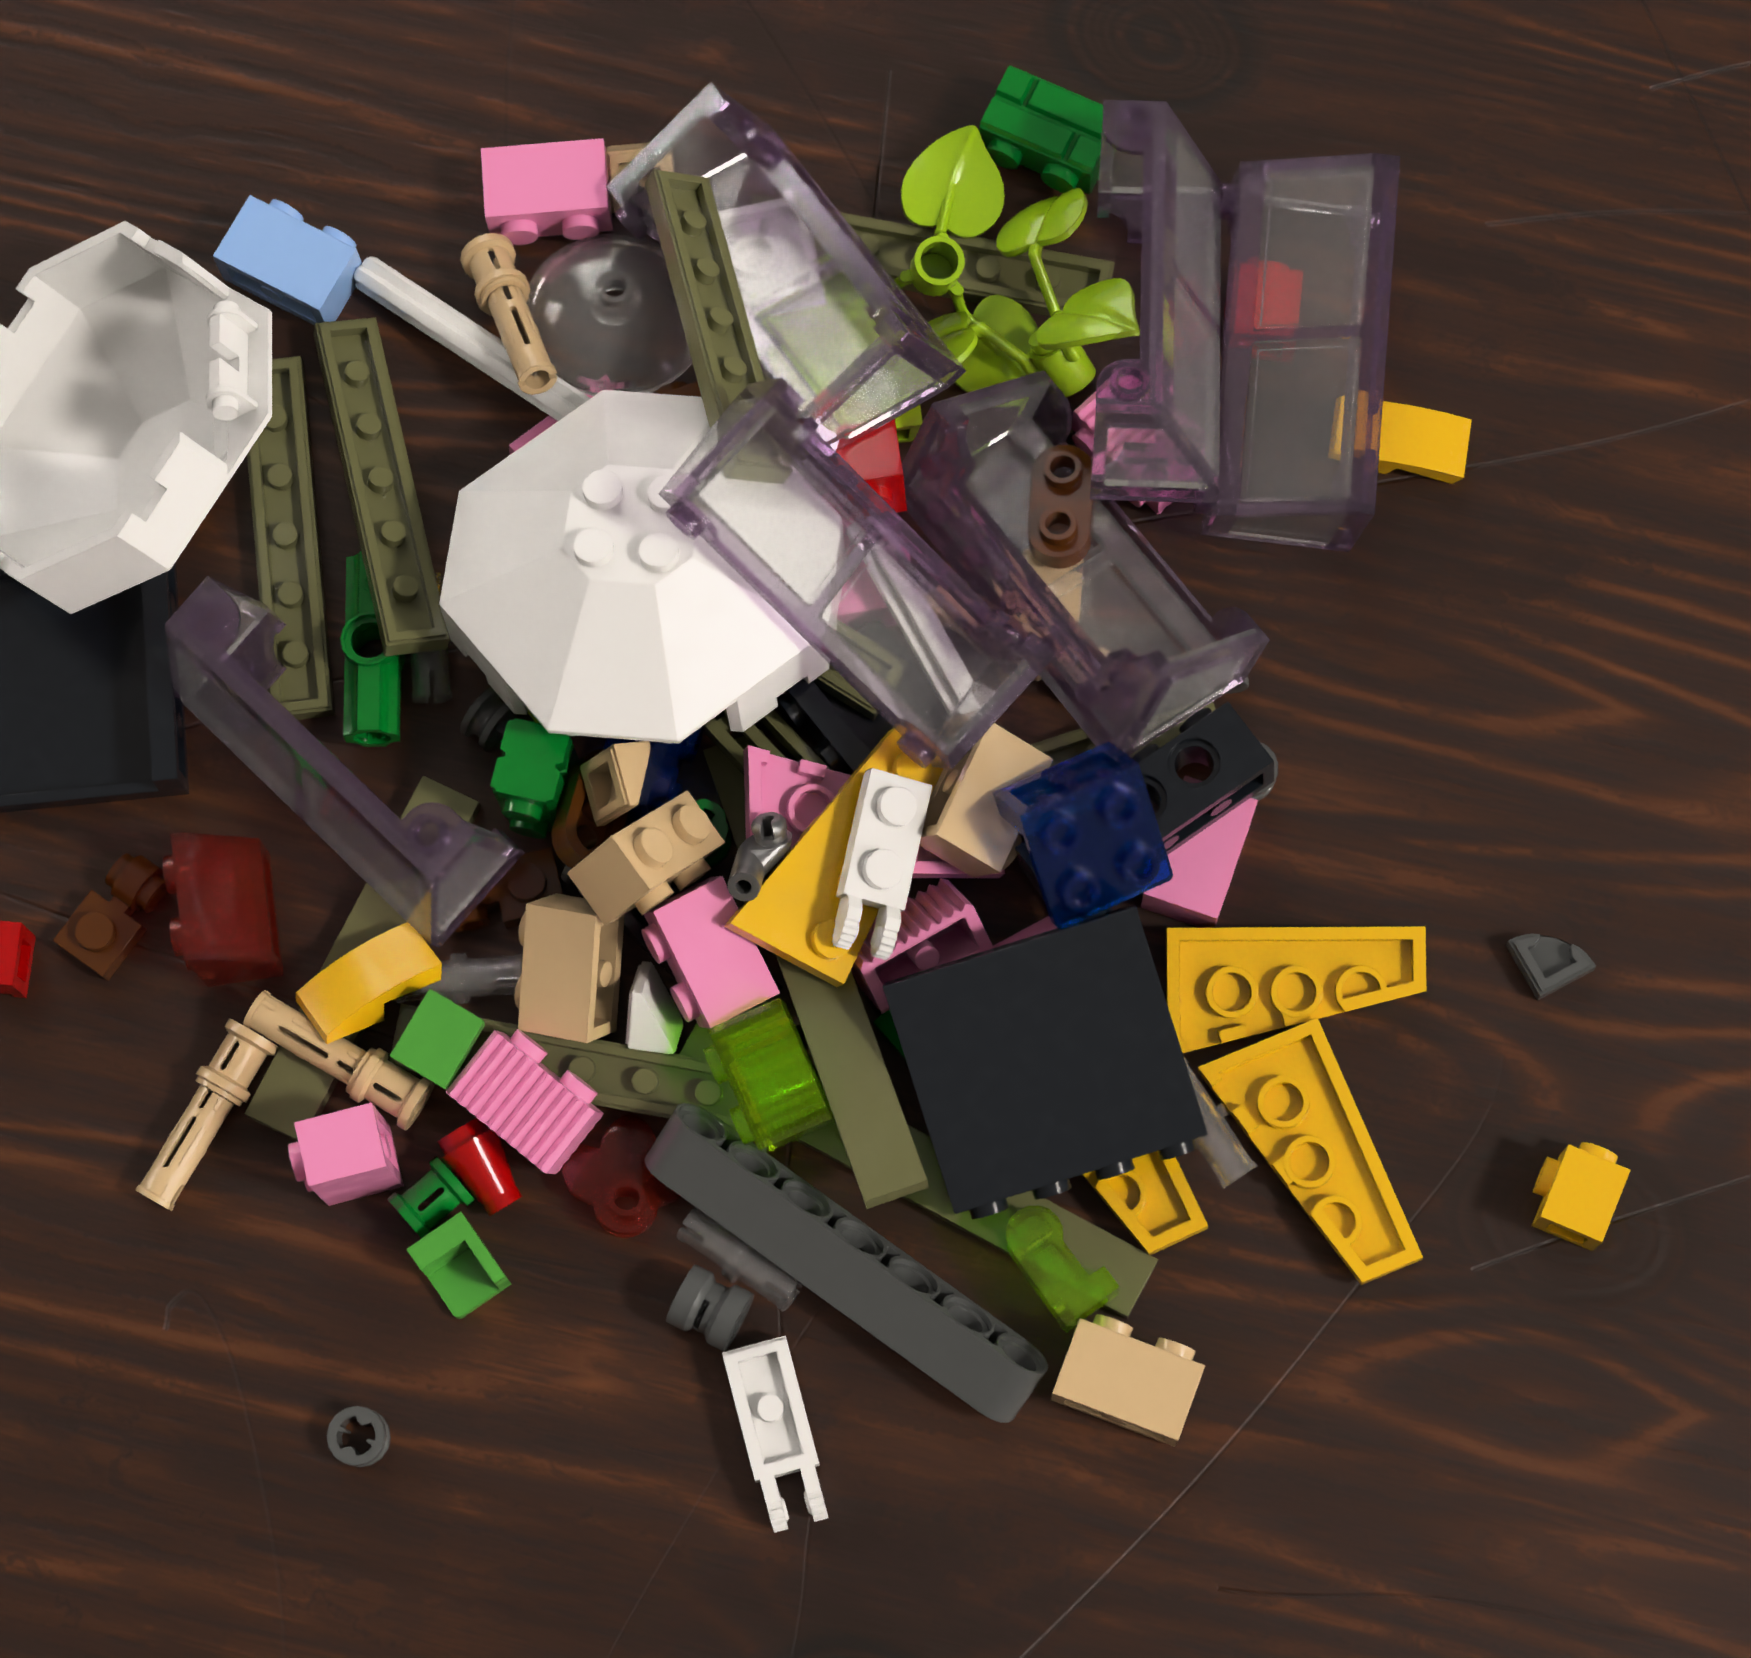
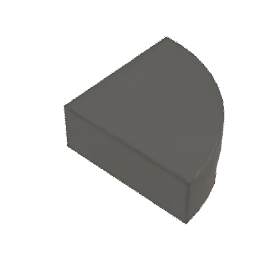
M1531 933L1510 939L1505 945L1537 1001L1587 975L1596 968L1593 960L1580 947L1558 938Z

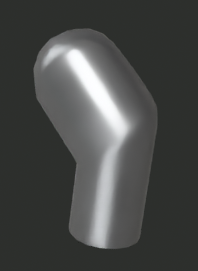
M767 812L757 816L751 824L753 835L747 838L737 851L727 888L729 893L739 901L755 899L760 892L764 877L790 851L792 833L787 830L786 819L779 813Z

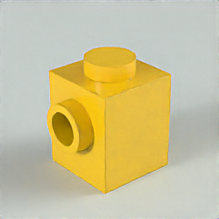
M1581 1142L1579 1148L1569 1144L1561 1152L1558 1160L1547 1156L1533 1188V1193L1543 1196L1532 1226L1594 1251L1604 1240L1631 1170L1616 1164L1618 1156L1612 1151L1588 1142Z

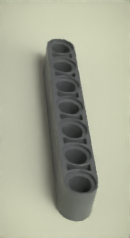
M682 1103L676 1107L644 1159L646 1167L653 1176L978 1412L1000 1423H1009L1014 1420L1048 1370L1047 1360L1040 1350L715 1115L694 1104Z

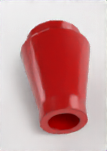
M478 1118L471 1120L437 1141L445 1155L440 1160L482 1204L489 1217L523 1197L516 1186L500 1137Z

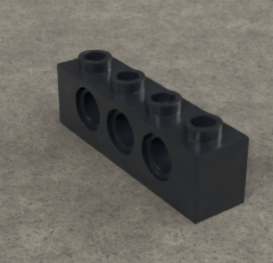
M1226 702L1213 712L1210 708H1204L1194 713L1180 726V734L1161 748L1157 744L1145 747L1129 760L1126 765V772L1108 784L1104 780L1091 784L1074 799L1073 804L1075 807L1056 820H1053L1052 817H1045L1037 821L1022 834V843L1015 847L1019 868L1062 926L1076 919L1274 782V760L1229 702ZM1189 763L1204 764L1212 771L1206 780L1199 783L1186 782L1177 774L1183 766ZM1137 799L1151 800L1159 807L1155 815L1145 820L1133 819L1124 811L1132 801ZM1085 835H1095L1106 842V846L1100 853L1090 857L1078 855L1071 849L1074 842Z

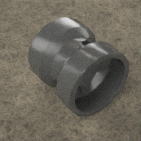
M695 1264L688 1272L667 1314L666 1323L684 1332L694 1329L704 1334L707 1344L726 1352L748 1314L753 1302L754 1293L738 1285L727 1288L716 1282L713 1272Z

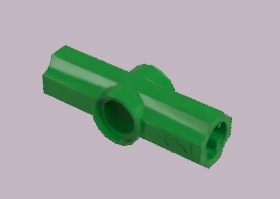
M359 551L354 556L346 557L345 626L342 628L340 637L342 650L345 655L343 738L346 743H355L364 747H386L392 742L400 741L401 671L404 668L406 658L405 654L384 657V652L372 658H365L359 655V651L364 644L372 640H381L361 551Z

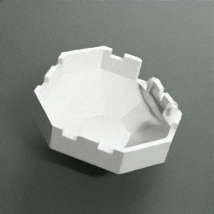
M123 221L30 267L16 287L17 291L28 298L9 328L0 324V569L69 614H73L169 571L272 418V311L231 289L183 252L161 240L157 241L127 221Z
M602 390L459 491L439 605L451 641L465 657L469 655L486 675L488 684L514 714L527 715L529 710L548 733L679 744L725 709L727 711L730 731L744 732L777 708V697L803 678L809 684L829 669L844 559L840 520L790 465V474L782 485L725 480L722 476L702 397Z

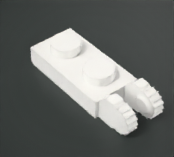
M875 768L865 771L836 897L840 898L832 935L833 946L849 950V947L851 948L858 935L863 904L878 908L871 938V956L886 961L890 958L901 924V912L905 911L933 785Z
M786 1335L722 1352L756 1483L761 1482L774 1533L787 1530V1522L789 1520L786 1503L780 1496L776 1478L801 1471L805 1486V1492L803 1493L808 1513L813 1516L814 1522L827 1519L828 1513L815 1468L820 1466Z

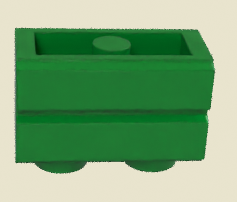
M1010 65L1007 67L996 89L994 98L992 97L981 119L979 132L995 164L1011 170H1015L1019 165H1022L1040 173L1041 180L1056 191L1065 193L1079 187L1084 193L1090 195L1105 162H1107L1118 140L1122 113Z
M514 718V720L507 721L500 746L503 757L497 758L490 786L502 810V814L510 823L509 829L526 837L545 839L547 831L552 832L569 769L578 760V756L572 744L571 736L548 733L540 723Z

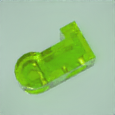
M1040 1205L1026 1206L1018 1210L1010 1218L1006 1228V1243L1010 1257L1065 1333L1075 1327L1080 1318L1086 1319L1119 1295L1120 1286L1105 1266H1102L1090 1276L1087 1274L1063 1241V1226L1058 1216L1050 1209Z

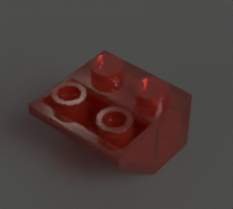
M185 832L170 834L173 855L163 857V871L168 893H177L179 917L170 919V935L175 956H184L187 969L193 970L208 987L284 976L270 853L261 840L250 837Z

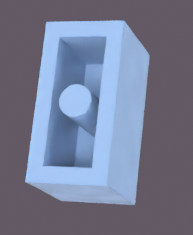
M249 195L213 254L214 261L223 279L313 325L315 323L336 321L356 288V280L353 275L356 268L362 264L356 249V243L348 235L331 226H325L321 231L303 222V216L293 207L282 201L272 199L270 204H267Z

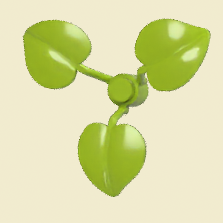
M974 125L965 126L939 138L915 159L904 177L901 187V204L904 215L914 225L926 228L936 227L934 236L924 240L917 248L909 269L902 271L900 276L871 296L862 298V281L853 269L835 260H818L827 307L763 319L765 329L779 344L782 345V334L789 331L872 321L866 309L877 306L906 285L913 284L918 291L928 296H941L948 293L952 298L955 311L966 312L971 319V324L979 321L984 322L1025 354L1029 353L1031 346L1028 340L1033 332L1038 329V326L1030 313L1021 304L1002 295H990L978 304L973 315L968 311L963 297L964 288L958 282L965 265L964 253L958 243L946 234L948 231L952 235L964 239L977 237L996 223L1004 206L1003 181L997 166L984 145L978 128ZM981 337L978 338L975 349L966 360L948 371L950 378L959 388L973 396L984 399L1036 398L1044 392L1046 386L1038 370L1030 375H1026L1018 362L987 339Z
M1081 188L1071 189L1060 196L1047 198L1024 208L1004 224L996 239V247L1005 257L1018 256L1028 251L1030 263L1051 317L1030 336L1028 340L1031 346L1029 353L1025 354L984 322L979 321L971 324L970 317L964 311L946 314L918 327L901 342L891 357L885 372L883 384L885 394H893L903 387L928 381L954 369L973 352L978 338L981 337L987 339L1018 362L1026 375H1030L1038 370L1052 394L1057 398H1064L1084 389L1096 375V369L1081 345L1140 335L1135 314V294L1129 282L1122 278L1103 280L1081 289L1073 294L1065 303L1063 310H1060L1041 255L1043 246L1064 241L1075 232L1083 221L1088 203L1086 195Z

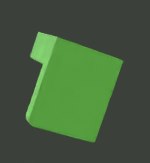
M429 988L391 1052L390 1057L447 1090L465 1068L462 1064L483 1030L485 1022L482 1018L454 1003L452 999Z
M459 1212L406 1249L457 1319L464 1318L511 1285L501 1267L462 1212Z

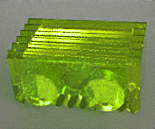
M781 998L707 1030L713 1045L704 1048V1054L717 1083L720 1085L729 1081L739 1105L730 1108L729 1112L744 1145L755 1141L758 1150L767 1153L835 1123L826 1095L785 1001Z

